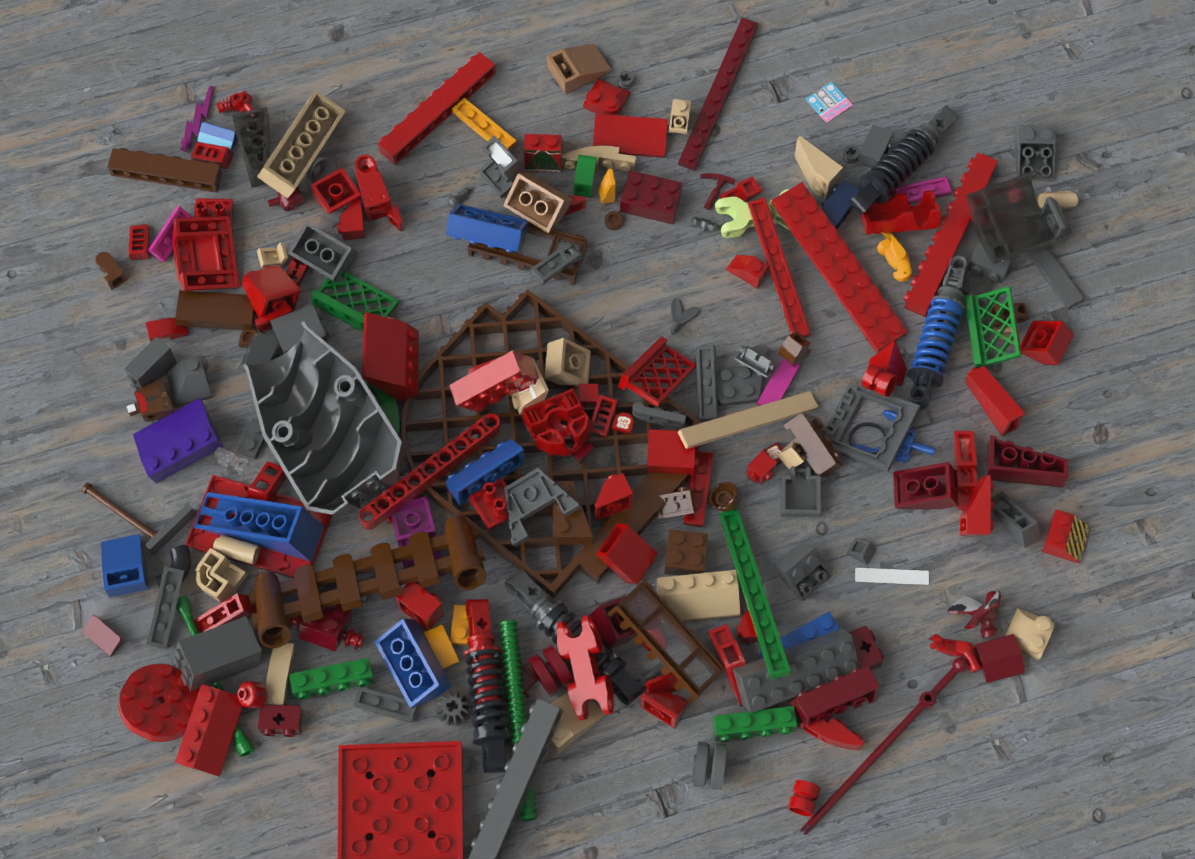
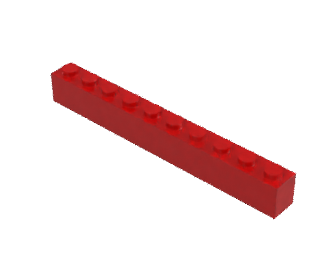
M977 152L975 159L971 157L967 166L970 169L968 173L964 172L960 181L963 184L961 187L957 186L953 195L956 198L954 202L950 201L946 210L949 213L947 217L943 216L939 224L942 228L940 231L936 230L932 239L934 244L933 246L929 245L925 256L928 257L926 261L922 260L919 265L918 271L920 273L918 276L915 275L911 282L912 290H907L903 299V301H906L904 309L923 317L926 316L932 297L936 295L949 267L950 260L954 257L973 217L974 211L972 207L979 204L998 160Z

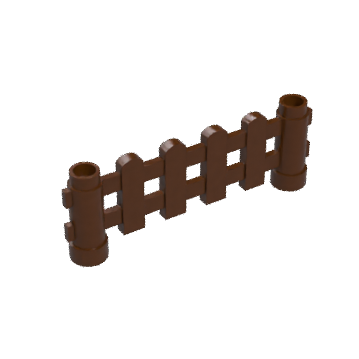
M454 515L445 521V534L429 538L427 532H417L409 537V545L392 550L389 543H379L371 548L372 556L353 561L350 554H342L333 559V567L315 572L313 566L305 565L295 570L294 579L281 583L274 572L264 571L259 573L254 580V590L249 592L250 603L252 606L256 605L257 613L252 614L254 627L258 628L259 641L262 645L269 648L281 647L289 642L291 638L289 618L302 615L304 623L324 618L323 608L341 603L343 612L363 606L361 597L380 592L382 600L402 595L400 585L419 580L421 589L441 583L439 574L451 570L457 587L463 590H473L480 587L486 580V572L482 562L485 561L482 546L477 547L475 540L480 539L476 525L470 526L464 516ZM448 548L450 556L435 560L433 552ZM414 559L415 566L396 571V563ZM375 570L376 578L358 583L357 575ZM337 582L338 589L322 594L319 593L318 586ZM298 593V601L284 605V596Z

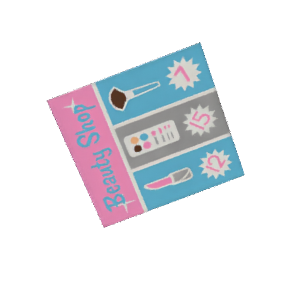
M832 82L805 99L826 123L852 106V103Z

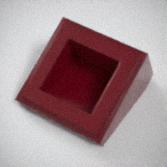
M585 442L582 449L570 455L579 464H582L594 453V447L590 443Z

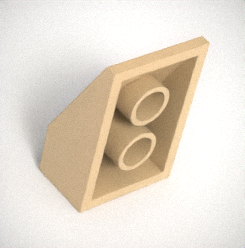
M799 136L794 156L810 188L817 196L825 199L831 194L834 186L840 183L843 167Z
M567 692L550 703L564 711L550 744L559 754L600 721L605 714L591 699L588 704V719L579 721Z

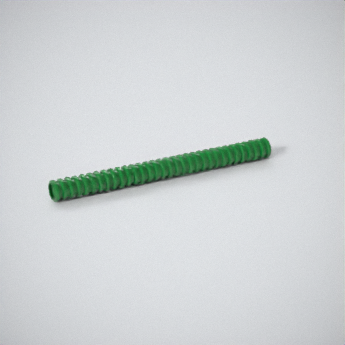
M505 620L500 623V627H502L500 632L503 633L501 635V639H503L501 643L504 645L502 647V651H504L503 657L505 658L503 663L506 664L504 666L506 670L505 676H507L505 678L507 682L506 688H508L506 693L509 694L507 696V700H509L508 706L510 707L508 712L511 713L509 715V719H511L510 725H512L510 731L513 732L511 734L513 738L511 742L515 745L516 741H520L523 734L521 733L522 726L528 720L525 719L527 717L525 713L526 707H524L526 701L523 700L525 695L522 688L524 686L522 682L523 676H521L523 672L520 670L522 664H520L521 658L519 657L521 652L518 651L520 646L518 645L519 639H517L519 634L516 633L518 631L516 627L517 621ZM534 783L521 809L519 820L531 821L538 817L535 814L537 808L534 807L536 805L534 801L536 796L533 795L535 789H533Z

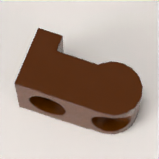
M101 252L96 256L95 261L100 271L106 273L107 276L104 279L111 290L127 281L124 272L111 254Z
M1014 303L1016 322L1023 323L1027 321L1029 316L1026 304ZM994 304L990 313L996 315L1001 306ZM1005 309L999 318L1006 321L1010 316V312ZM997 320L993 328L1000 327L1003 323Z

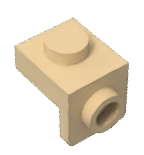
M280 242L276 248H259L257 251L261 268L277 265L282 267L288 259V250L285 249L284 242Z

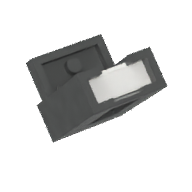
M494 135L481 147L491 160L478 170V173L503 198L510 192L518 173L527 171Z

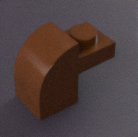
M798 332L787 336L778 354L795 367L800 360L809 356L811 350L808 347L811 343Z

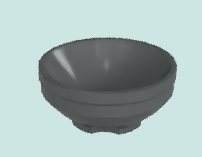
M328 157L315 159L307 171L308 182L313 184L338 170L336 162ZM320 165V171L314 174L315 167Z

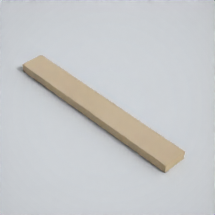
M808 391L679 430L678 434L685 448L689 449L789 419L800 413L815 411L818 405L811 392Z

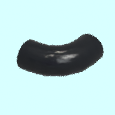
M179 545L170 550L172 560L170 567L184 570L182 583L188 577L191 568V555L187 545ZM162 575L156 576L158 588H160Z

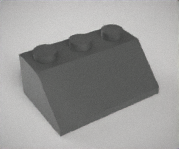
M306 221L289 249L288 254L334 281L351 266L358 252Z

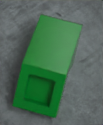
M578 154L573 195L592 197L597 157Z

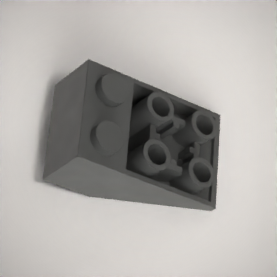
M1056 125L1015 126L1017 180H1054Z

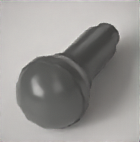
M466 187L457 195L450 196L448 198V205L454 208L457 204H460L461 200L469 194L471 189Z

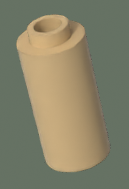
M224 535L216 538L213 549L223 556L253 565L256 563L260 552V546Z

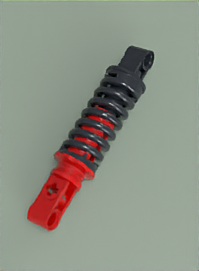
M467 599L466 615L470 636L467 639V644L470 649L464 652V657L468 665L466 673L469 675L467 682L471 686L469 694L472 696L470 699V705L473 707L471 715L474 717L472 725L476 728L473 732V744L482 746L484 773L506 772L507 757L505 755L504 743L510 741L512 737L508 732L509 723L507 721H499V719H504L508 716L507 711L498 710L507 705L505 700L500 699L505 696V691L499 689V687L504 685V681L497 678L502 676L503 671L496 668L502 664L500 659L502 651L499 647L494 646L495 636L491 632L488 599Z

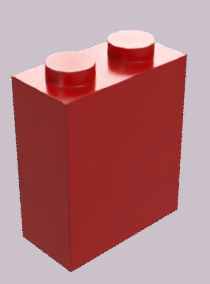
M649 429L647 473L693 475L694 468H698V457H695V450H699V446L686 449L678 434L679 431Z
M620 523L616 524L596 553L625 583L635 585L642 580L644 573L653 564L654 558L658 554L629 525Z

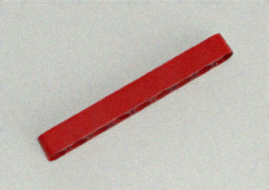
M493 413L485 415L362 508L359 512L362 527L367 530L376 528L498 435L501 430L499 417ZM489 423L496 424L494 427L487 426ZM475 434L481 435V437L478 439L472 438V436ZM463 445L466 447L464 450H457L458 446ZM444 457L451 458L448 462L441 461ZM428 469H435V472L432 474L426 473ZM414 480L420 481L418 485H411V482ZM398 492L405 493L402 497L395 496ZM382 504L389 505L386 509L379 508ZM366 516H373V519L370 521L364 520Z

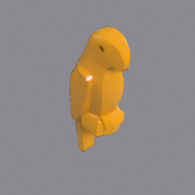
M881 232L886 239L877 246L878 253L885 256L888 264L897 270V272L893 273L896 280L901 282L909 280L912 276V268L907 251L891 232Z

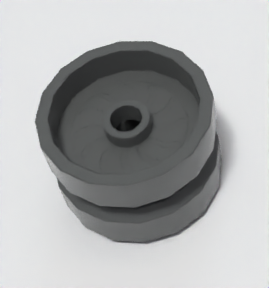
M698 741L697 752L694 754L693 787L704 788L707 775H710L711 789L722 790L726 744L716 743L713 748V756H709V743Z

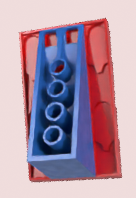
M212 475L185 545L197 551L207 553L210 548L213 549L215 539L221 535L260 546V552L254 565L229 557L226 558L293 579L295 578L294 572L299 567L305 565L314 566L332 515L309 511L301 500L276 493L271 502L256 500L246 495L250 485Z

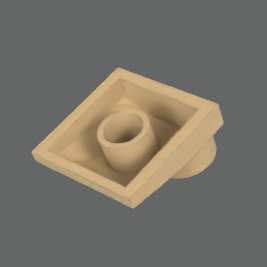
M1017 608L1005 636L1014 634L1020 651L1039 660L1046 648L1055 623L1049 617L1037 616Z

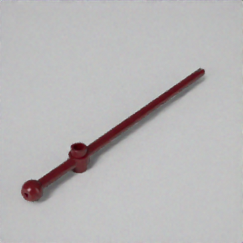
M956 658L953 661L952 669L930 692L921 694L919 704L801 828L800 832L808 825L810 826L803 835L811 831L924 709H930L934 706L935 697L958 673H963L968 669V662L964 658Z

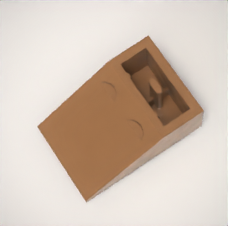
M594 43L563 48L547 56V67L564 94L612 71Z

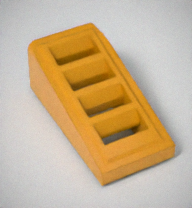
M612 168L607 170L598 189L602 204L615 202L616 183Z

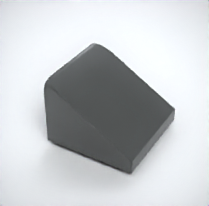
M855 538L847 555L868 565L876 552V548L870 541Z

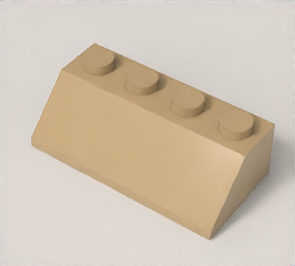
M736 570L657 578L658 595L667 602V605L682 621L740 616L739 587Z

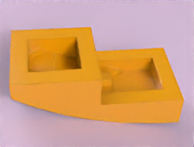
M442 624L424 632L430 647L443 669L459 662Z

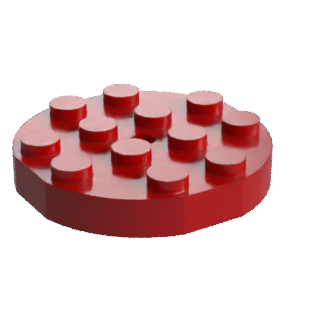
M151 664L141 667L129 676L120 691L118 708L121 719L131 732L149 741L168 742L176 740L185 734L200 689L190 692L189 687L183 684L181 678L182 671L172 665Z

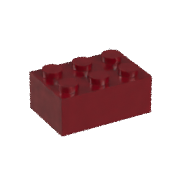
M629 170L620 200V212L673 225L682 195L683 183Z

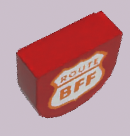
M619 413L614 419L612 430L631 435L633 428L632 416L628 413Z

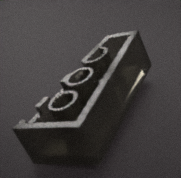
M267 107L232 115L252 188L266 184L257 176L270 158V115Z

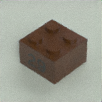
M669 529L664 574L680 576L704 573L708 534Z

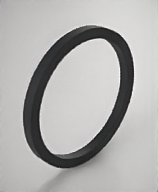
M864 422L856 425L851 430L848 441L849 445L853 446L851 441L852 435L858 428L863 426H872L879 429L884 438L887 434L878 424Z

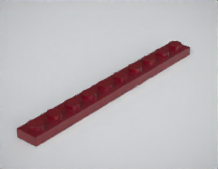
M741 18L678 161L679 166L696 170L758 28L757 22Z

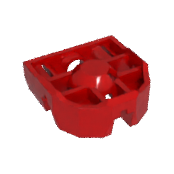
M573 389L523 409V421L539 450H543L550 455L567 456L582 449V446L589 439L590 419ZM561 421L568 422L567 426L561 424ZM571 437L575 444L572 448H566L564 440Z

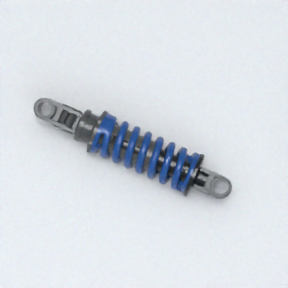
M955 256L950 260L947 274L944 277L943 287L939 288L938 295L932 297L931 307L928 310V316L922 329L923 333L920 336V342L914 355L915 360L912 362V368L908 371V377L913 381L910 391L911 402L920 405V410L928 406L933 388L940 387L943 384L944 375L942 372L946 370L947 366L945 363L949 361L948 354L952 351L953 337L957 335L956 328L959 327V319L962 318L965 311L962 301L968 267L967 260L963 256ZM918 396H922V397H923L922 399H919V400H918V399H915V398L918 397Z

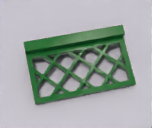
M347 272L340 275L345 281L335 283L330 278H327L318 290L315 289L311 294L313 306L363 333L365 313H380L381 316L388 317L399 304V300ZM356 284L360 286L361 290L350 291L349 285ZM337 287H347L348 292L337 294ZM333 288L335 294L326 295L323 292L325 289ZM373 293L376 295V298L366 300L365 294ZM362 294V301L353 302L352 296ZM349 297L350 303L343 304L339 302L338 298ZM388 301L392 304L390 307L382 308L380 302ZM378 303L379 309L368 310L367 304ZM365 305L366 311L358 312L354 307Z
M1008 286L977 296L972 294L964 296L974 365L978 368L984 366L988 369L990 365L1022 357L1011 287ZM1007 293L1005 302L1003 304L997 301L999 296ZM989 299L991 301L986 309L981 308L980 301ZM996 303L1001 308L996 315H993L989 311ZM1005 309L1010 312V316L1006 321L999 318ZM987 314L993 317L988 327L983 324ZM997 320L1003 323L998 333L992 330ZM1007 326L1012 328L1013 331L1008 339L1002 336ZM991 331L996 336L991 343H988L985 337ZM1000 337L1006 340L1001 350L994 346ZM1011 343L1015 346L1016 353L1008 355L1005 353V350ZM992 348L999 352L994 359H988V354Z

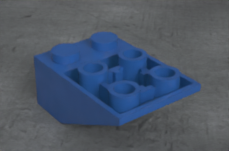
M141 534L101 542L102 574L104 588L108 596L115 597L148 590Z

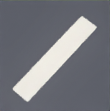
M855 568V581L929 585V571Z

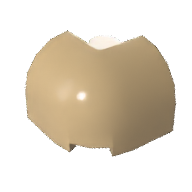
M211 548L195 570L197 585L206 594L221 603L237 594V589L248 576L245 571L231 564L225 556Z

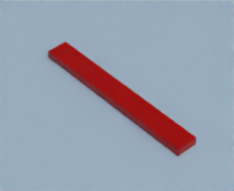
M766 198L748 202L747 205L766 262L769 265V271L790 334L798 332L804 338L811 336Z

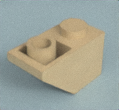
M673 99L669 132L687 134L691 101Z

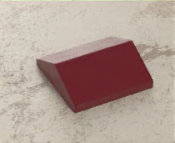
M1014 634L975 644L986 683L1025 673L1022 653Z

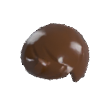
M722 482L718 484V487L710 491L708 502L719 511H732L739 506L741 493L739 488L732 482Z

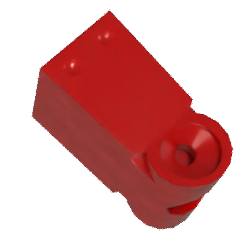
M367 154L361 155L355 160L354 165L368 222L387 217V212L392 207L375 159Z

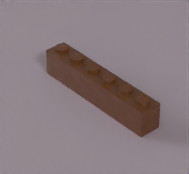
M113 148L107 166L111 176L216 193L218 192L222 177L220 165L214 162L205 163L196 159L186 160L177 156L167 157L158 153L148 154L144 151H129L126 148Z

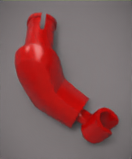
M934 634L929 638V640L934 641L930 644L931 649H937L938 652L948 656L964 658L968 662L970 673L982 669L975 654L976 647L972 643L941 638L938 634Z

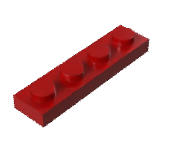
M695 450V457H698V468L694 469V474L690 477L689 489H696V493H693L696 513L686 514L683 525L703 528L714 453Z

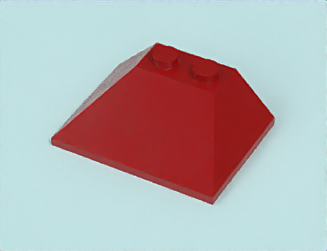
M230 216L175 218L172 244L177 279L183 290L239 288Z

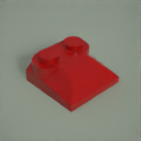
M598 78L593 88L586 94L583 108L596 114L619 115L631 91Z

